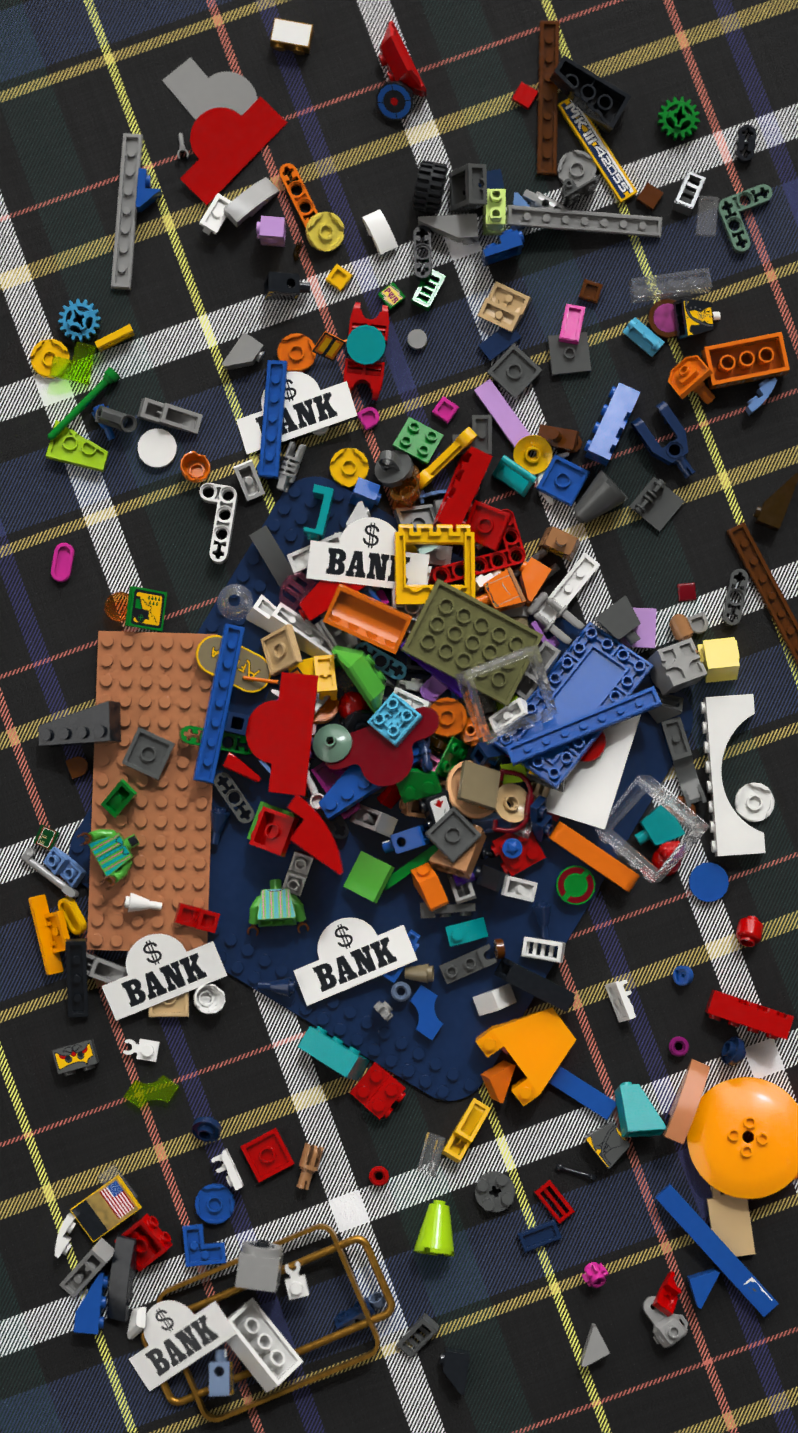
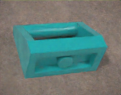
M506 455L501 458L492 473V476L522 497L526 496L537 479L536 476Z

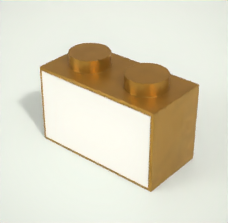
M274 18L270 38L271 47L278 51L291 50L299 55L309 54L314 32L313 25Z

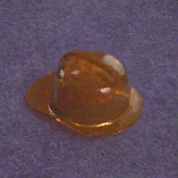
M415 465L412 476L409 479L407 477L402 481L403 484L401 486L390 488V497L400 504L407 505L409 508L412 507L413 503L421 495L420 472Z

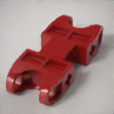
M355 302L350 317L348 336L358 326L370 325L381 331L387 345L389 333L388 306L382 305V312H379L376 318L367 319L362 314L361 303ZM346 358L344 382L347 381L350 393L354 391L357 384L365 383L370 387L371 393H373L372 400H378L383 385L385 362L377 361L373 364L364 365L357 363L353 359Z

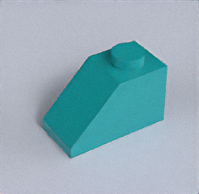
M484 917L445 926L450 947L488 937Z

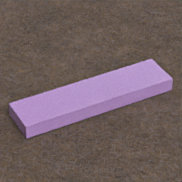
M491 379L474 390L514 448L520 439L530 435Z

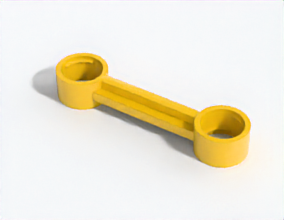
M470 427L465 429L412 482L420 490L425 488L478 435Z

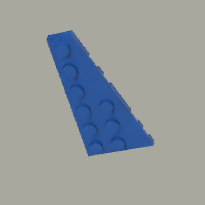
M417 741L412 745V768L423 762L419 754L421 749ZM354 764L349 766L319 801V805L331 821L384 786L370 783L363 775L360 766Z

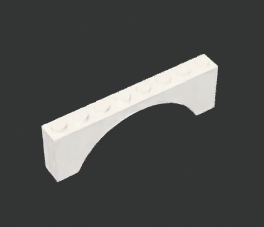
M753 694L705 697L703 702L700 703L701 714L705 715V722H702L703 734L706 733V741L703 742L704 753L708 755V761H705V771L709 773V781L706 782L707 793L711 794V801H708V811L712 813V821L709 822L710 833L714 834V841H711L712 853L715 852V856L766 853L764 833L749 826L737 815L727 799L722 782L721 767L726 745L737 727L755 714Z

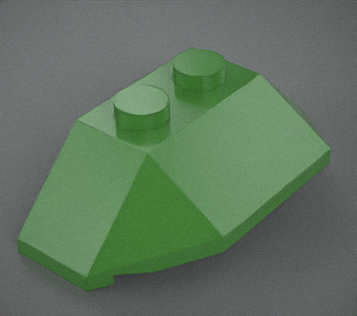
M335 645L331 652L373 713H375L382 705L386 686L385 675L381 670L377 671L374 667L375 661L370 654L366 655L363 650Z

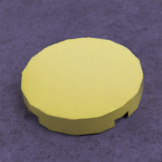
M317 213L307 223V240L316 250L332 251L339 247L344 239V224L334 213Z

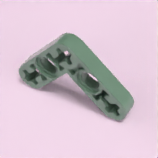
M761 184L724 198L718 205V214L732 249L736 253H745L751 243L740 213L763 205L771 199L772 189L766 184ZM761 190L768 193L765 198L759 196L756 198V202H754V196L758 195ZM747 196L750 199V204L743 206L739 201L740 197ZM725 203L727 206H731L729 210L731 217L727 220L725 218L728 217L727 210H722ZM736 221L739 224V229L732 231L728 226L729 222ZM740 232H742L739 236L741 242L745 241L746 243L744 248L736 245L739 240L735 235H738Z

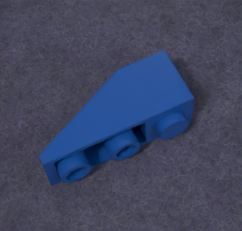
M101 1270L75 1312L74 1332L98 1334L100 1329L104 1328L105 1317L102 1316V1308H106L107 1296L103 1295L104 1288L108 1287L109 1276H105L106 1270Z

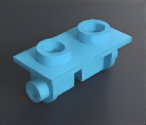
M636 317L622 331L651 357L665 343Z

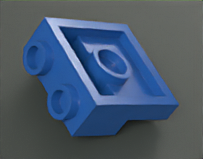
M505 230L499 236L498 244L491 243L485 246L481 258L483 266L521 254L522 247H524L523 242H525L522 231Z

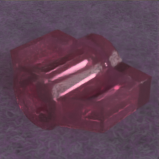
M301 571L289 575L280 586L279 600L295 611L316 582L306 578V575ZM298 576L308 585L304 588L292 578ZM290 584L292 587H294L295 589H297L300 593L296 592L294 589H292V588H291L290 586H288V585ZM283 590L296 598V601L293 603L283 596Z

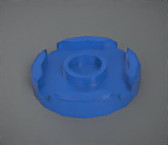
M711 862L696 866L688 880L689 889L692 894L705 902H713L722 898L727 892L729 885L725 870L718 864Z
M212 1183L206 1185L196 1196V1213L209 1224L225 1222L234 1211L235 1199L233 1193L222 1184Z

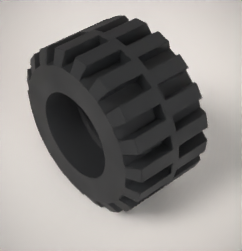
M426 160L420 163L413 196V209L435 214L439 212L448 170L446 164Z

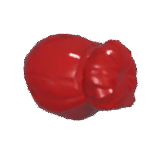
M679 840L667 841L656 849L652 855V867L657 873L662 876H670L679 870L681 859L684 856L681 842Z

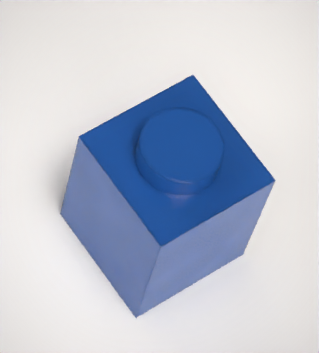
M358 477L349 503L357 505L358 502L363 501L364 507H368L369 511H371L373 505H378L382 494L378 492L381 485Z

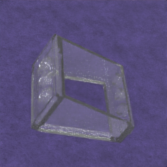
M538 645L524 647L455 674L480 742H486L487 745L498 741L497 737L505 735V737L516 734V730L523 727V730L530 729L535 726V722L540 720L542 723L553 719V715L558 714ZM528 657L547 709L489 731L473 678Z
M638 775L611 809L605 829L597 827L595 832L599 834L598 838L605 844L609 843L614 847L613 851L620 857L624 856L629 860L628 864L635 870L639 869L647 881L656 883L663 880L707 831L710 825L651 775ZM645 793L649 794L690 830L660 869L656 868L613 830Z

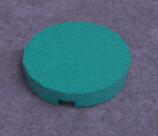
M362 325L351 331L347 338L346 346L348 354L354 361L359 364L369 365L380 360L385 352L386 344L380 330L374 326Z

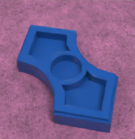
M420 985L410 1000L416 1007L419 1015L418 1024L415 1029L433 1040L443 1025L437 1018L434 1009L438 995Z

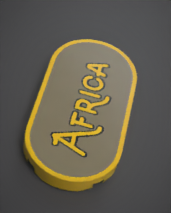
M211 635L203 639L198 644L195 652L200 669L213 677L222 638L220 635ZM241 646L233 687L246 693L261 691L268 683L243 680V676L270 679L271 676L266 659Z

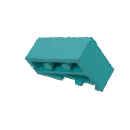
M310 1026L299 1043L298 1048L344 1077L358 1081L370 1060L360 1055V1051L350 1046L348 1048L343 1045L344 1041L334 1036L331 1038L326 1035L328 1031L322 1027L317 1026V1028Z

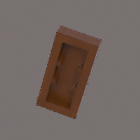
M540 424L538 436L546 439L552 448L575 452L579 432Z

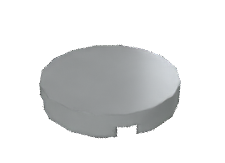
M574 150L566 153L560 159L557 173L562 184L564 180L572 179L576 186L579 187L595 178L597 168L588 153Z

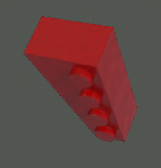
M471 446L460 457L434 519V527H436V524H452L453 532H455L456 524L465 525L466 521L464 518L466 514H469L473 506L472 501L480 489L479 485L487 472L493 456Z
M713 989L705 1010L706 1013L710 1014L709 1018L720 1021L721 1018L729 1020V1025L739 1028L741 1024L747 1026V1031L756 1034L762 1031L767 1033L766 1037L777 1040L778 1037L787 1040L794 1016Z

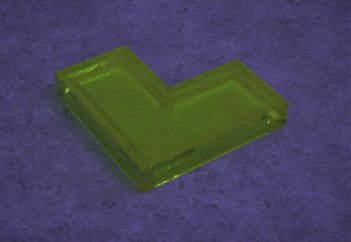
M76 342L72 360L54 356L49 376L89 385L96 346Z

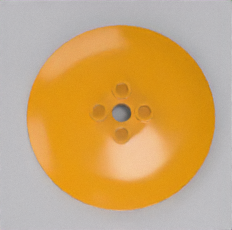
M754 1077L729 1079L708 1090L700 1099L687 1134L689 1155L700 1176L716 1190L741 1199L766 1197L786 1187L798 1174V1105L795 1100L779 1086ZM749 1131L754 1135V1140L751 1143H746L742 1139L744 1132Z

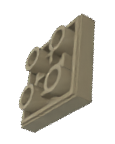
M467 760L463 761L457 799L489 810L496 809L501 772Z

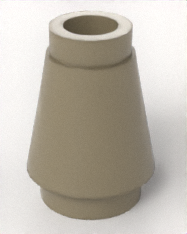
M423 964L405 967V979L427 984L433 982L434 966Z

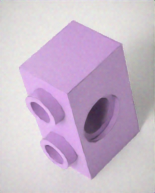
M261 216V221L257 222L256 225L257 239H260L261 245L285 247L286 223L284 217Z

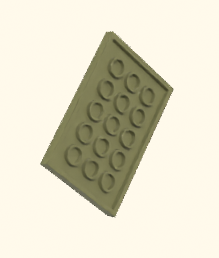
M437 579L401 651L491 699L508 706L543 635L446 582Z

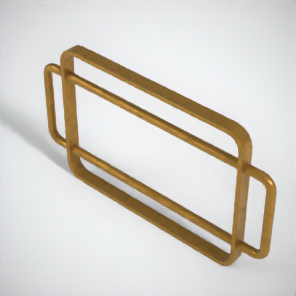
M319 1223L273 1243L282 1245L315 1230L327 1231L332 1237L334 1244L288 1263L291 1270L296 1269V1261H299L300 1265L303 1266L338 1251L366 1317L362 1321L294 1349L298 1356L370 1326L375 1338V1347L371 1351L221 1415H213L208 1412L202 1397L209 1395V1386L198 1390L187 1366L183 1369L192 1393L176 1398L172 1394L166 1380L160 1386L167 1401L174 1406H182L196 1400L198 1408L205 1419L211 1422H220L374 1356L380 1345V1336L375 1323L385 1320L393 1314L395 1302L369 1241L360 1235H354L339 1241L332 1227ZM355 1243L363 1246L387 1303L385 1311L371 1316L343 1251V1248ZM239 1257L166 1288L159 1295L157 1303L163 1301V1297L167 1293L237 1264ZM285 1265L282 1266L281 1275L286 1273ZM234 1286L187 1307L192 1312H196L209 1306L214 1301L219 1302L247 1289ZM142 1330L141 1341L143 1343L144 1348H146L149 1345L145 1339L144 1331ZM246 1369L234 1375V1383L253 1375Z

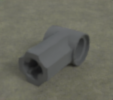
M102 405L96 411L95 422L124 432H132L137 427L136 418L130 414H125ZM127 418L128 424L126 427H123V420Z

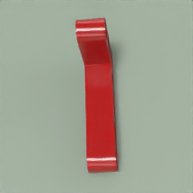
M502 509V511L510 513L512 516L500 544L501 550L475 557V563H479L482 566V571L475 570V578L481 574L485 576L500 569L504 571L509 567L511 569L516 568L525 560V550L515 516L511 510ZM510 534L513 536L514 541L508 542L505 535ZM511 553H516L519 556V561L512 560ZM492 558H498L501 565L495 566ZM464 560L437 567L430 575L431 584L434 585L437 580L436 573H442L445 577L444 582L449 585L463 582ZM455 568H461L463 576H457Z

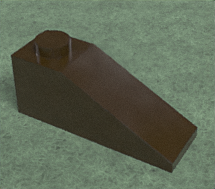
M798 473L794 474L771 495L761 507L757 506L754 513L756 524L774 531L780 529L798 482Z

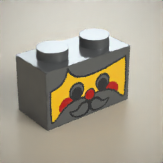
M93 1039L52 1051L58 1074L64 1073V1076L75 1074V1069L82 1067L84 1071L96 1068L95 1064L99 1062Z

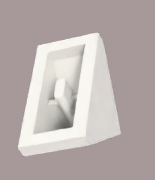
M510 983L472 997L479 1016L501 1010L517 1002Z

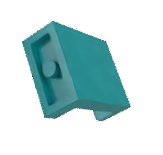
M314 484L313 497L323 501L316 529L308 527L303 529L307 540L319 541V539H324L335 496L333 488Z

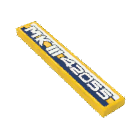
M569 98L559 103L558 109L586 152L592 157L597 169L619 203L621 204L637 194V190L590 118Z

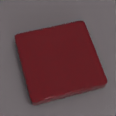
M695 583L677 584L679 602L696 600Z

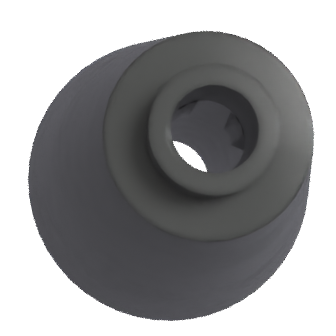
M601 470L574 507L575 513L573 516L578 522L582 523L584 521L587 524L624 503L628 497Z

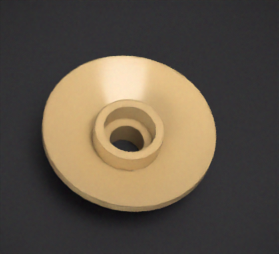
M507 783L502 785L498 789L495 811L507 822L517 823L522 821L525 817L524 810L527 792L517 784Z

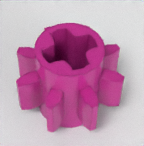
M592 1262L585 1266V1274L582 1277L589 1287L598 1288L605 1284V1276L609 1274L602 1263Z

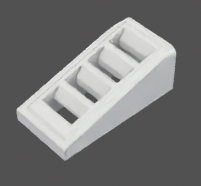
M524 936L521 956L562 963L566 943ZM530 942H534L532 954L529 953ZM538 943L542 944L540 955L537 954ZM550 945L549 954L545 956L546 946ZM555 946H558L557 957H553Z

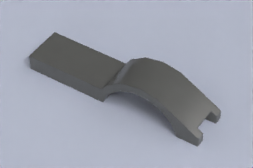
M681 717L661 722L687 808L692 807V803L699 801L706 803L707 800L696 773L692 752Z

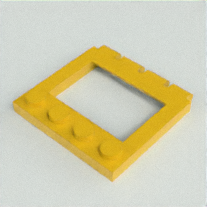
M413 524L398 525V532H394L395 605H424L434 586L406 585V545H463L464 585L451 586L475 598V533L471 532L470 525L456 524L455 532H453L452 524H436V532H433V524H416V532H413Z

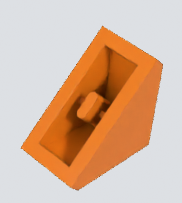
M503 1060L481 1073L491 1099L504 1103L516 1065Z

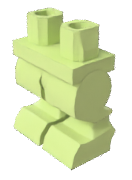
M487 189V205L483 206V235H501L506 230V189Z

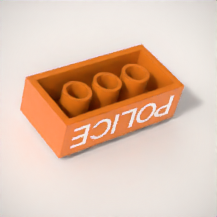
M782 332L707 346L702 350L703 362L712 371V374L707 378L709 390L782 376L790 371Z

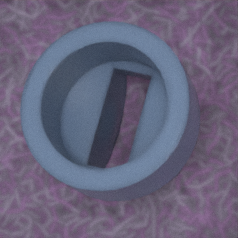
M375 1292L368 1299L370 1305L376 1310H380L386 1304L382 1292Z

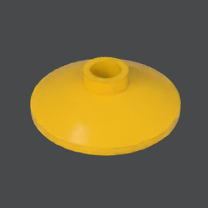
M538 435L523 437L517 442L513 451L514 462L531 474H539L546 470L553 455L548 441ZM531 450L535 451V455L533 457H530L528 455L529 451Z

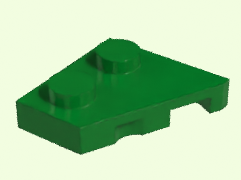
M411 768L409 774L403 780L396 783L403 803L442 792L436 771L424 772Z

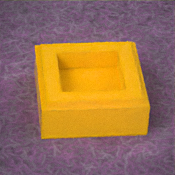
M336 264L325 281L342 292L353 275Z

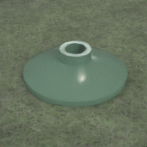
M339 724L323 726L317 731L313 739V750L316 756L327 763H336L343 760L352 748V737L349 731ZM329 739H334L332 744H328Z

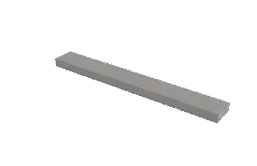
M123 133L111 289L131 290L137 222L138 169L141 168L143 147L142 134Z
M507 205L506 226L660 238L662 217Z

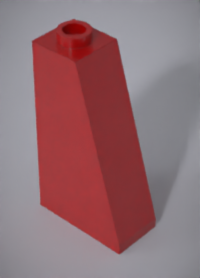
M320 580L300 602L299 606L301 609L298 612L303 620L308 619L311 622L327 612L339 584H343L358 592L367 585Z

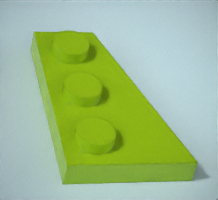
M58 420L55 421L54 428L60 423ZM66 427L54 440H50L46 459L104 472L109 453L92 441L83 438L74 430Z

